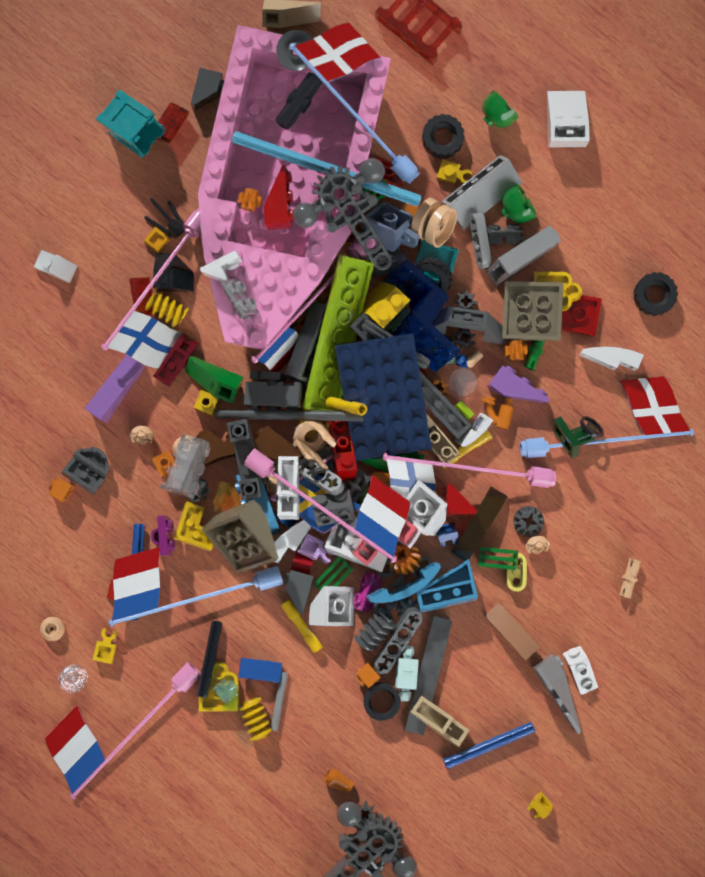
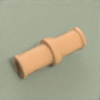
M629 558L625 575L623 574L622 576L624 579L619 596L631 599L634 584L638 581L636 577L641 561Z

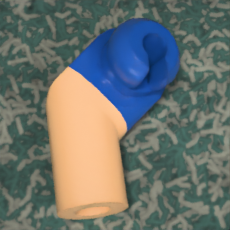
M476 350L471 356L458 354L455 356V364L462 368H472L483 357V354L479 350Z

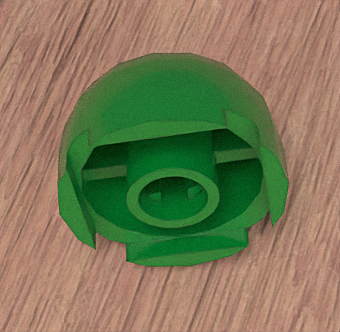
M494 90L483 101L482 112L485 115L483 120L490 127L494 125L497 128H506L519 118L513 108L511 109L508 103Z
M519 184L505 193L502 201L504 206L502 213L506 219L511 218L514 222L521 224L536 218L537 213L532 202L524 195L525 191Z

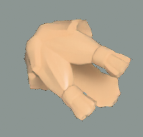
M304 420L296 427L293 436V446H297L306 459L314 460L323 469H327L328 466L316 452L322 450L327 443L335 447L336 442L331 437L327 426L321 421ZM314 429L318 431V436L315 440L305 441L304 436L309 430Z

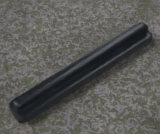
M220 621L211 622L197 690V696L200 698L208 697L222 629Z

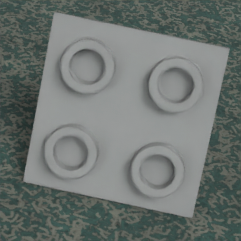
M239 279L220 281L231 303L235 304L233 307L237 308L236 311L240 318H243L245 321L251 317V314L259 313L256 308V302L253 298L249 297L246 292L247 288Z

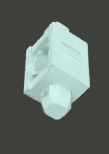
M406 646L402 652L404 658L397 659L395 687L401 688V691H399L401 701H409L412 693L410 689H417L418 659L412 658L414 656L413 646Z

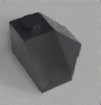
M156 253L153 278L170 257L171 253ZM175 255L154 283L153 288L154 290L156 289V292H194V272Z

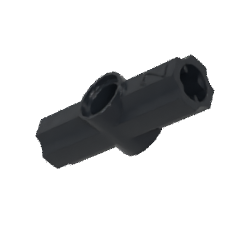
M309 72L299 87L290 93L286 100V105L275 118V122L283 129L289 131L299 116L308 110L312 103V98L322 86L323 82L314 73Z

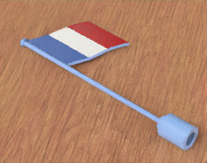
M160 547L118 558L115 560L113 570L115 601L113 618L109 620V625L114 627L113 624L254 584L256 588L260 587L261 591L283 585L279 567L275 566L257 571L256 576L253 577L254 581L158 608L160 595Z

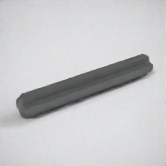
M365 320L361 326L363 330L377 339L393 336L370 320ZM416 351L418 365L426 369L430 364V360Z

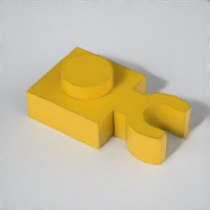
M442 159L437 179L454 185L455 181L459 180L463 185L467 182L463 176H471L472 171H460L461 165Z
M103 628L101 632L103 641H97L92 660L113 664L117 645L112 644V640L116 638L117 630H113L112 636L108 637L106 635L107 628Z

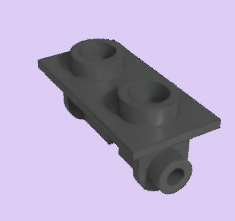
M509 224L508 227L489 225V228H486L489 245L502 244V237H506V244H520V242L524 241L523 234H520V232H524V229L519 227V224Z

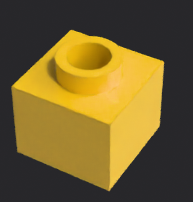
M201 390L194 408L213 416L220 399ZM209 399V405H203V400Z

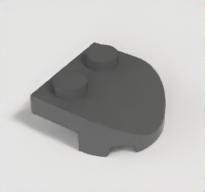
M95 447L80 448L73 454V458L65 466L61 474L94 495L108 475L109 463L107 456L102 450Z

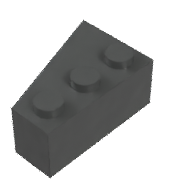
M246 382L244 405L249 407V410H261V408H268V410H304L302 407L306 387L300 382H294V384H285V382Z

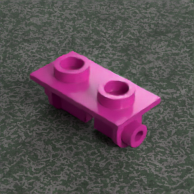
M366 571L365 575L361 578L359 592L354 597V608L366 613L372 610L374 602L367 600L366 596L371 594V591L379 590L382 583L381 576Z

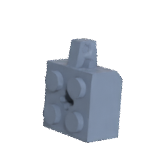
M382 201L365 216L386 250L394 252L402 244L412 248L418 245L420 235L411 230L412 214ZM363 222V224H362V230H361V231H363L364 228H365L364 222Z

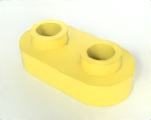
M518 553L520 563L517 566V570L506 569V584L510 590L516 592L523 590L527 582V560L521 553ZM510 554L508 557L513 558L514 554ZM507 561L506 565L512 566L513 562ZM514 578L519 579V584L516 586L513 584Z

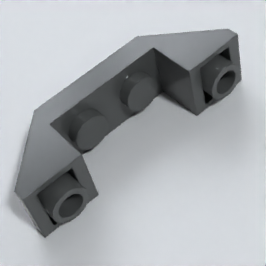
M449 306L428 315L426 333L445 336L446 326L484 331L483 342L502 344L503 326L488 312Z
M244 419L228 422L230 441L234 442L241 479L238 481L241 499L247 500L262 497L261 477L244 465L248 455L253 449H256L248 421Z

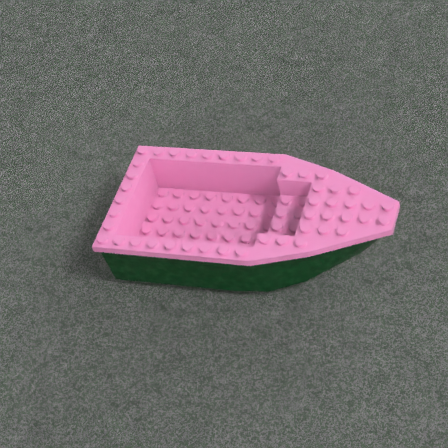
M238 25L198 191V201L206 265L236 250L243 262L239 263V266L233 270H226V273L230 280L239 279L245 284L246 292L249 297L254 299L257 304L256 308L259 311L258 314H251V317L244 321L243 318L239 317L236 311L237 308L233 307L235 304L231 303L225 294L222 283L209 277L224 341L262 350L287 324L320 284L350 235L351 230L348 225H345L334 233L329 232L326 229L325 218L327 216L324 210L318 214L316 223L309 228H301L294 221H291L292 228L268 230L264 220V204L282 165H285L288 171L292 173V183H289V187L293 192V202H290L291 209L293 210L298 204H312L318 200L317 194L311 193V190H318V187H315L313 182L320 184L321 180L317 176L320 175L324 178L325 175L232 142L234 133L240 132L332 165L342 166L344 169L348 167L350 171L359 173L361 164L369 159L373 136L324 83L312 98V103L308 110L299 116L292 128L288 131L280 127L275 122V118L286 105L288 96L295 88L299 87L309 72H314L309 67L300 71H292L285 68L279 62L276 47L283 35ZM380 56L381 59L362 65L346 76L328 82L373 132H375L391 58ZM245 188L259 191V196L262 197L261 208L256 207L255 212L241 209V204L238 203L239 193H244ZM337 188L334 191V197L339 199L343 196L342 188ZM360 194L352 195L353 199H360ZM353 205L345 207L346 215H351L354 212ZM336 206L331 211V216L338 212Z

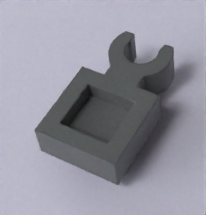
M250 371V379L263 380L269 383L286 382V375L281 372Z

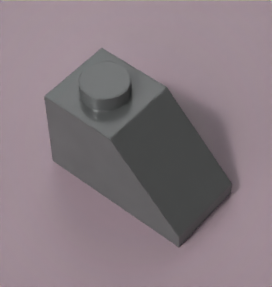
M204 68L199 69L191 100L193 110H197L219 97L225 81L223 80L222 73Z
M291 570L290 574L286 573L283 584L287 585L286 591L298 612L304 614L314 576Z

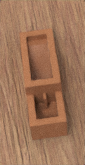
M497 603L484 615L525 661L540 648L500 603Z

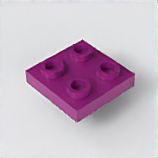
M157 516L158 528L152 531L151 540L154 544L160 546V556L173 555L172 551H175V540L171 539V532H174L173 520L169 516ZM157 533H159V542L156 540Z

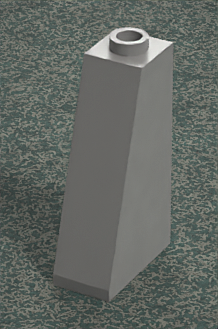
M549 225L499 257L486 273L496 287H498L552 250L561 241L559 234Z

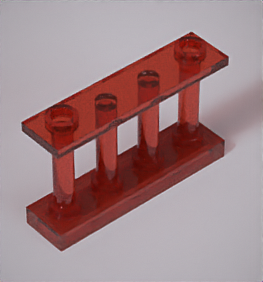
M395 0L388 9H383L380 6L375 11V19L431 65L437 61L438 47L454 30L459 35L462 31L463 25H461V21L455 16H450L432 0H417L418 3L402 21L394 18L393 14L405 0ZM426 7L433 14L417 33H412L408 29V25ZM440 19L447 27L432 44L427 45L422 41V37Z

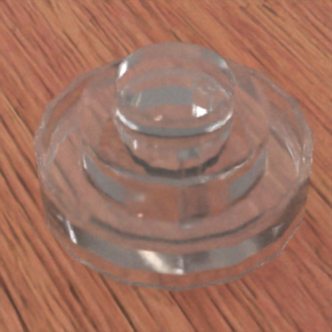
M467 368L456 369L449 378L450 390L457 396L465 397L470 395L477 386L476 375Z
M79 665L67 666L59 674L58 683L63 691L67 693L78 692L87 683V673Z

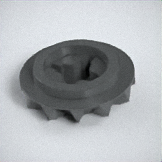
M525 506L515 513L513 524L519 534L525 537H532L539 534L543 529L544 517L537 508ZM532 514V521L537 523V525L530 524L526 529V522L521 518H528Z

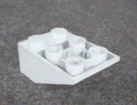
M547 91L548 147H586L589 143V118L585 91Z
M355 517L344 522L355 529L357 518ZM340 523L332 528L325 544V548L329 553L376 571H383L388 557L378 552L367 566L352 554L362 539ZM368 543L365 544V547L370 551L374 549ZM361 549L360 553L367 558L369 554Z

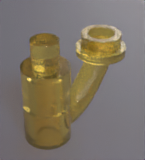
M220 481L213 501L215 503L214 512L221 513L222 507H226L230 495L235 507L241 505L240 496L232 484Z

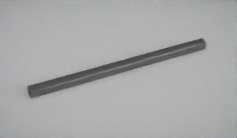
M215 410L216 419L365 421V414L357 415L348 411Z

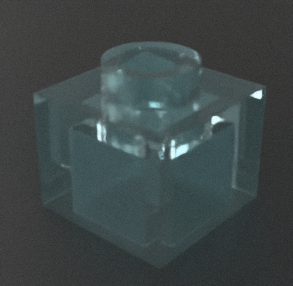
M225 678L213 688L225 704H229L239 695L236 691L238 689L237 685L232 680L227 681Z

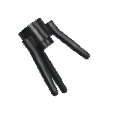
M150 198V202L169 222L166 225L168 229L148 216H145L144 219L166 233L170 238L173 236L176 239L182 235L185 230L183 228L184 222L171 201H168V205L175 216L174 219H171L153 198Z

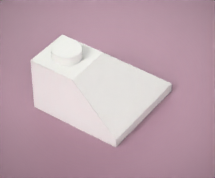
M418 480L406 497L410 501L406 520L416 526L423 535L435 536L446 520L447 503L423 482Z
M324 586L310 604L309 625L353 626L354 587Z

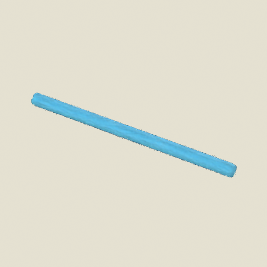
M235 132L232 142L322 174L323 170H327L330 174L331 166L337 172L338 166L240 132ZM353 171L349 172V175L352 177L357 174ZM381 181L375 184L366 182L361 185L362 188L414 206H418L421 200V195Z

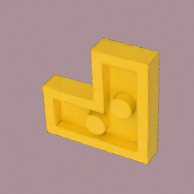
M186 501L174 539L211 551L213 543L201 530L203 527L199 526L205 508Z

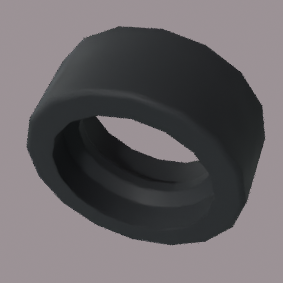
M376 683L369 687L364 695L366 713L378 721H386L393 718L400 708V696L397 690L387 683ZM378 690L388 691L393 697V706L386 713H378L371 707L370 699Z

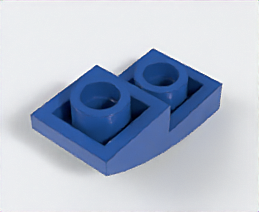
M241 658L238 678L280 683L282 663Z

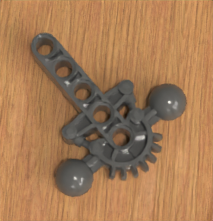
M369 158L361 164L360 172L353 177L349 175L350 168L348 167L342 172V166H338L337 172H335V168L331 166L330 174L327 170H323L325 177L317 176L321 180L320 184L313 182V185L318 187V190H311L312 194H317L318 200L312 204H298L292 214L294 223L301 228H309L316 223L318 214L324 210L327 216L325 218L326 229L329 232L334 233L341 227L348 225L371 263L379 270L388 269L391 265V257L363 214L375 206L378 200L367 191L364 192L361 187L366 182L375 184L383 178L385 174L383 163L376 158ZM337 188H342L343 196L336 199L334 191ZM359 193L361 198L354 200L352 195ZM348 205H353L354 212L351 215L345 214V207ZM336 206L338 212L331 216V211ZM358 222H364L365 228L361 232L355 230ZM369 239H374L375 246L368 249L366 242ZM384 255L386 257L385 263L377 265V258Z
M344 802L339 806L336 814L338 821L345 827H355L357 832L348 835L342 833L338 836L339 847L345 851L346 855L323 877H357L363 871L371 877H382L384 863L389 862L393 863L392 869L396 877H413L417 871L415 859L408 854L400 855L397 852V848L404 846L403 841H401L404 839V836L401 833V827L397 826L395 820L391 821L389 816L383 819V814L380 813L378 818H375V814H372V819L366 822L361 818L362 812L356 803ZM376 838L382 839L379 843H374L372 841ZM361 852H366V853H368V854H367L366 856H364V857H360V856H359V853H361ZM378 856H380V862L375 860ZM346 866H353L351 870H345L344 868Z

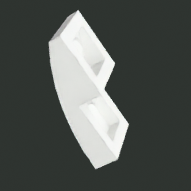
M480 412L471 428L459 439L455 438L454 441L463 447L469 445L487 430L493 419Z

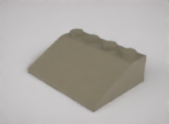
M255 500L215 515L201 529L237 573L274 562L278 559L267 516Z

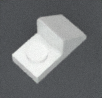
M41 250L34 265L35 269L68 283L71 282L78 267L63 257L55 256L44 250Z
M235 250L201 267L200 270L207 277L219 281L230 280L226 270L237 268L243 260Z

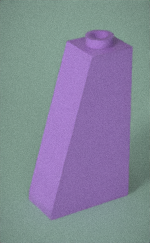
M126 355L85 409L107 423L146 366Z

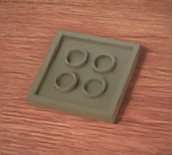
M505 281L502 339L561 341L564 284L558 282Z

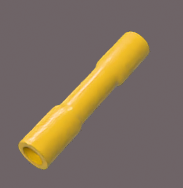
M328 397L326 399V406L330 409L344 410L357 415H364L367 412V406L363 403L344 401L335 397Z
M486 430L469 445L457 448L460 453L449 463L454 464L473 449L491 440L490 432Z
M289 599L283 603L281 608L302 634L304 641L311 651L316 653L323 648L315 634L311 632L292 601Z

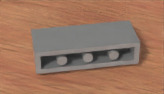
M500 155L441 202L443 205H448L457 211L456 223L462 229H465L470 225L471 214L479 212L484 214L502 200L509 189L517 184L521 185L523 182L510 160Z

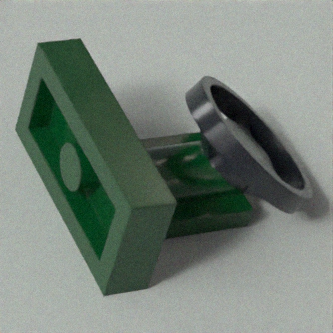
M561 416L554 419L553 432L571 459L579 455L580 446L604 435L600 424L588 416H583L580 420L581 426L572 430L569 429Z

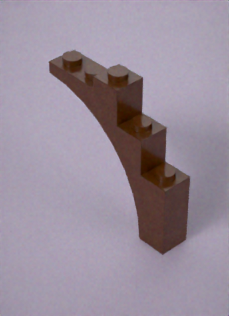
M267 425L257 432L255 436L257 438L254 441L255 448L269 459L278 462V456H298L299 460L304 458L301 451ZM207 428L205 431H200L196 436L197 441L195 442L200 447V450H196L190 457V463L180 469L177 480L187 485L190 479H193L208 466L220 460L235 457L234 442L230 441L229 432L225 437L227 440L224 442Z

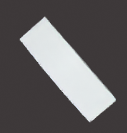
M593 347L583 349L579 356L612 370L617 369L618 365L635 371L639 368L644 354L617 347Z
M278 456V475L299 489L298 456ZM277 479L278 518L299 519V494Z
M303 520L294 525L274 542L278 554V559L274 562L279 564L288 548L294 551L297 550L311 528L307 522Z

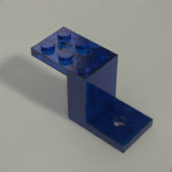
M406 258L382 281L397 287L410 299V309L393 332V335L413 333L416 351L430 360L428 367L436 373L461 351L432 325L449 296ZM406 281H410L412 285L407 284Z

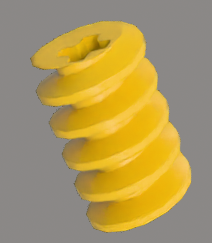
M155 289L146 304L145 310L148 311L153 308L152 315L159 312V319L166 316L165 323L173 320L172 327H175L177 324L180 325L189 308L182 311L183 304L175 307V299L169 303L170 296L162 299L163 292L161 291L156 295Z
M262 697L240 703L244 704V706L239 710L246 712L242 719L249 720L244 726L251 727L247 734H253L249 742L270 736L268 733L272 731L271 727H265L269 720H263L267 713L260 712L264 709V705H258L262 701Z

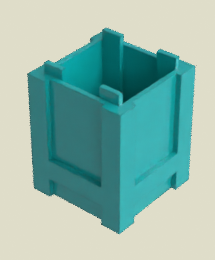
M120 89L105 110L96 118L107 129V133L112 138L141 158L149 153V148L158 137L161 138L165 133V127L155 119V114Z

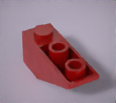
M285 165L281 166L264 204V220L268 230L292 228L291 221H294L292 218L293 209H291L290 202H293V192L289 187V183H292V173L288 171Z
M328 421L330 435L336 442L335 447L331 446L334 472L341 480L355 479L357 465L348 421Z

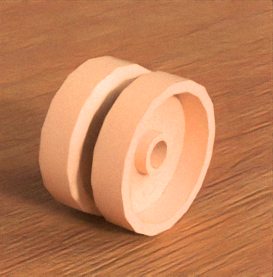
M428 198L417 209L412 220L411 230L420 235V240H425L434 247H440L449 239L454 230L457 211L448 205H442L440 201L434 198Z

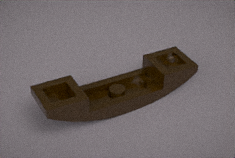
M491 486L478 507V512L470 520L451 553L464 561L470 559L508 496Z

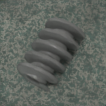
M382 607L378 609L380 614H373L376 620L370 618L368 620L370 625L365 623L363 625L365 630L360 629L358 631L360 636L354 635L355 641L366 650L374 651L376 646L381 643V640H384L386 635L391 632V629L396 627V622L392 615Z

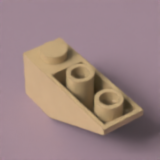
M264 0L262 27L283 28L321 20V2Z
M426 413L432 445L430 450L441 462L449 463L460 452Z

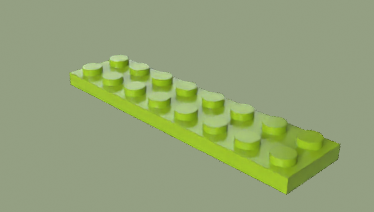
M343 255L338 257L302 407L304 409L339 411L326 406V399L328 397L342 399L341 394L343 390L335 345L354 343L356 341L357 334L350 326L363 312L374 267L371 262Z

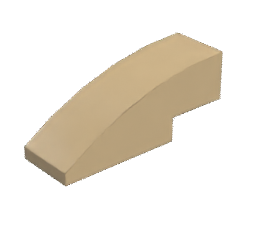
M423 696L420 697L411 710L414 716L457 748L470 731Z

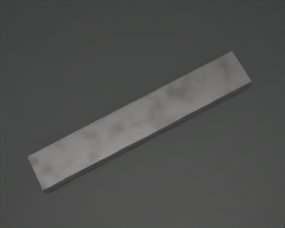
M433 616L417 679V689L414 690L405 731L424 735L426 724L414 716L411 710L421 696L430 702L433 701L452 625L451 620Z

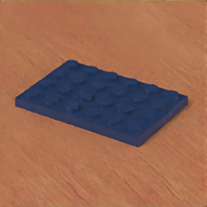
M410 333L335 345L344 401L363 403L367 406L365 421H348L355 460L383 457L385 453L390 456L432 449L414 334Z

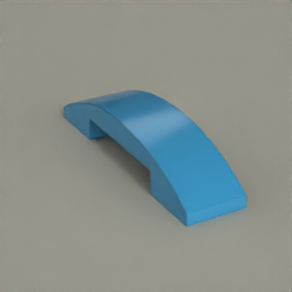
M433 562L418 570L420 578L388 593L387 589L381 588L367 595L366 598L374 603L393 602L406 598L426 586L435 577L441 566L439 563Z

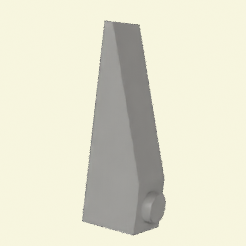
M549 654L533 665L532 668L574 731L579 734L581 729L566 675L562 668L564 664L558 655Z

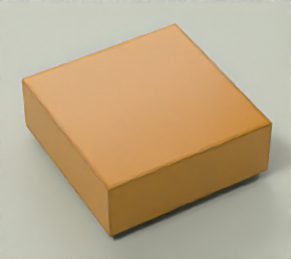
M154 227L143 242L157 253H161L171 238Z

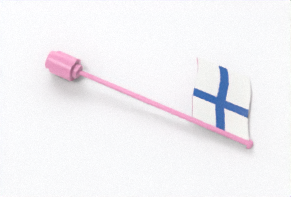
M199 209L193 211L184 223L183 228L186 235L107 342L101 345L103 350L110 348L126 354L143 365L159 368L180 335L184 333L173 330L156 319L134 310L189 237H199L202 233Z
M387 453L383 455V460H387L390 488L404 498L408 496L418 480L436 494V482L432 465L526 477V481L529 482L530 486L553 487L556 482V472L548 468L532 466L527 473L389 456Z

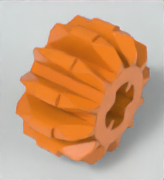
M404 544L401 546L396 545L394 556L397 557V560L391 563L389 559L390 567L400 575L408 576L410 571L414 573V569L416 567L420 568L419 562L422 561L420 550L414 544L411 548Z

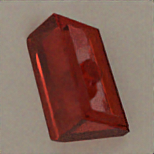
M171 102L158 120L165 127V133L161 138L158 137L157 139L170 143L189 115V111Z
M150 277L129 279L133 304H135L150 284ZM152 288L137 306L136 312L147 316L152 315L153 308L148 311L145 310L146 304L152 295Z

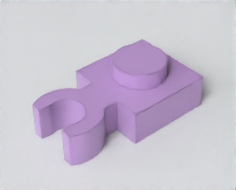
M309 534L305 535L298 550V553L314 561L317 557H320V560L325 564L331 561L325 556V553L333 555L326 548L322 547L323 541Z

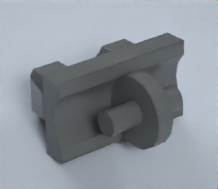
M357 468L356 478L346 480L344 483V489H350L352 501L355 503L371 478L369 474Z

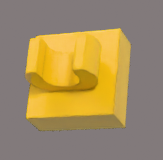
M541 791L535 795L527 809L531 810L534 808L537 812L534 818L541 816L544 819L549 816L554 806Z

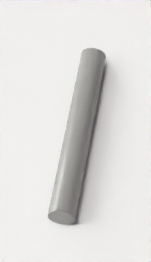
M281 672L280 683H278L271 722L272 731H278L288 677L287 672Z

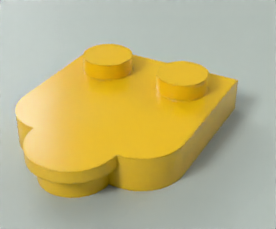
M534 272V282H558L564 284L562 311L568 310L572 302L579 300L582 296L581 286L572 281L570 274L566 272Z
M222 662L214 663L208 697H199V712L239 711V679L235 673L229 672L226 664Z

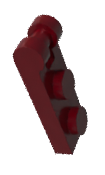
M182 333L153 377L170 388L189 360V357L199 346V342L196 340L192 341L188 338V335ZM183 344L188 347L186 352L181 349Z

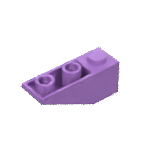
M502 365L488 385L490 389L503 398L545 404L550 400L547 398L548 394L540 388L537 390L531 386L532 383L525 377L519 378L515 375L516 371L509 366L504 367Z

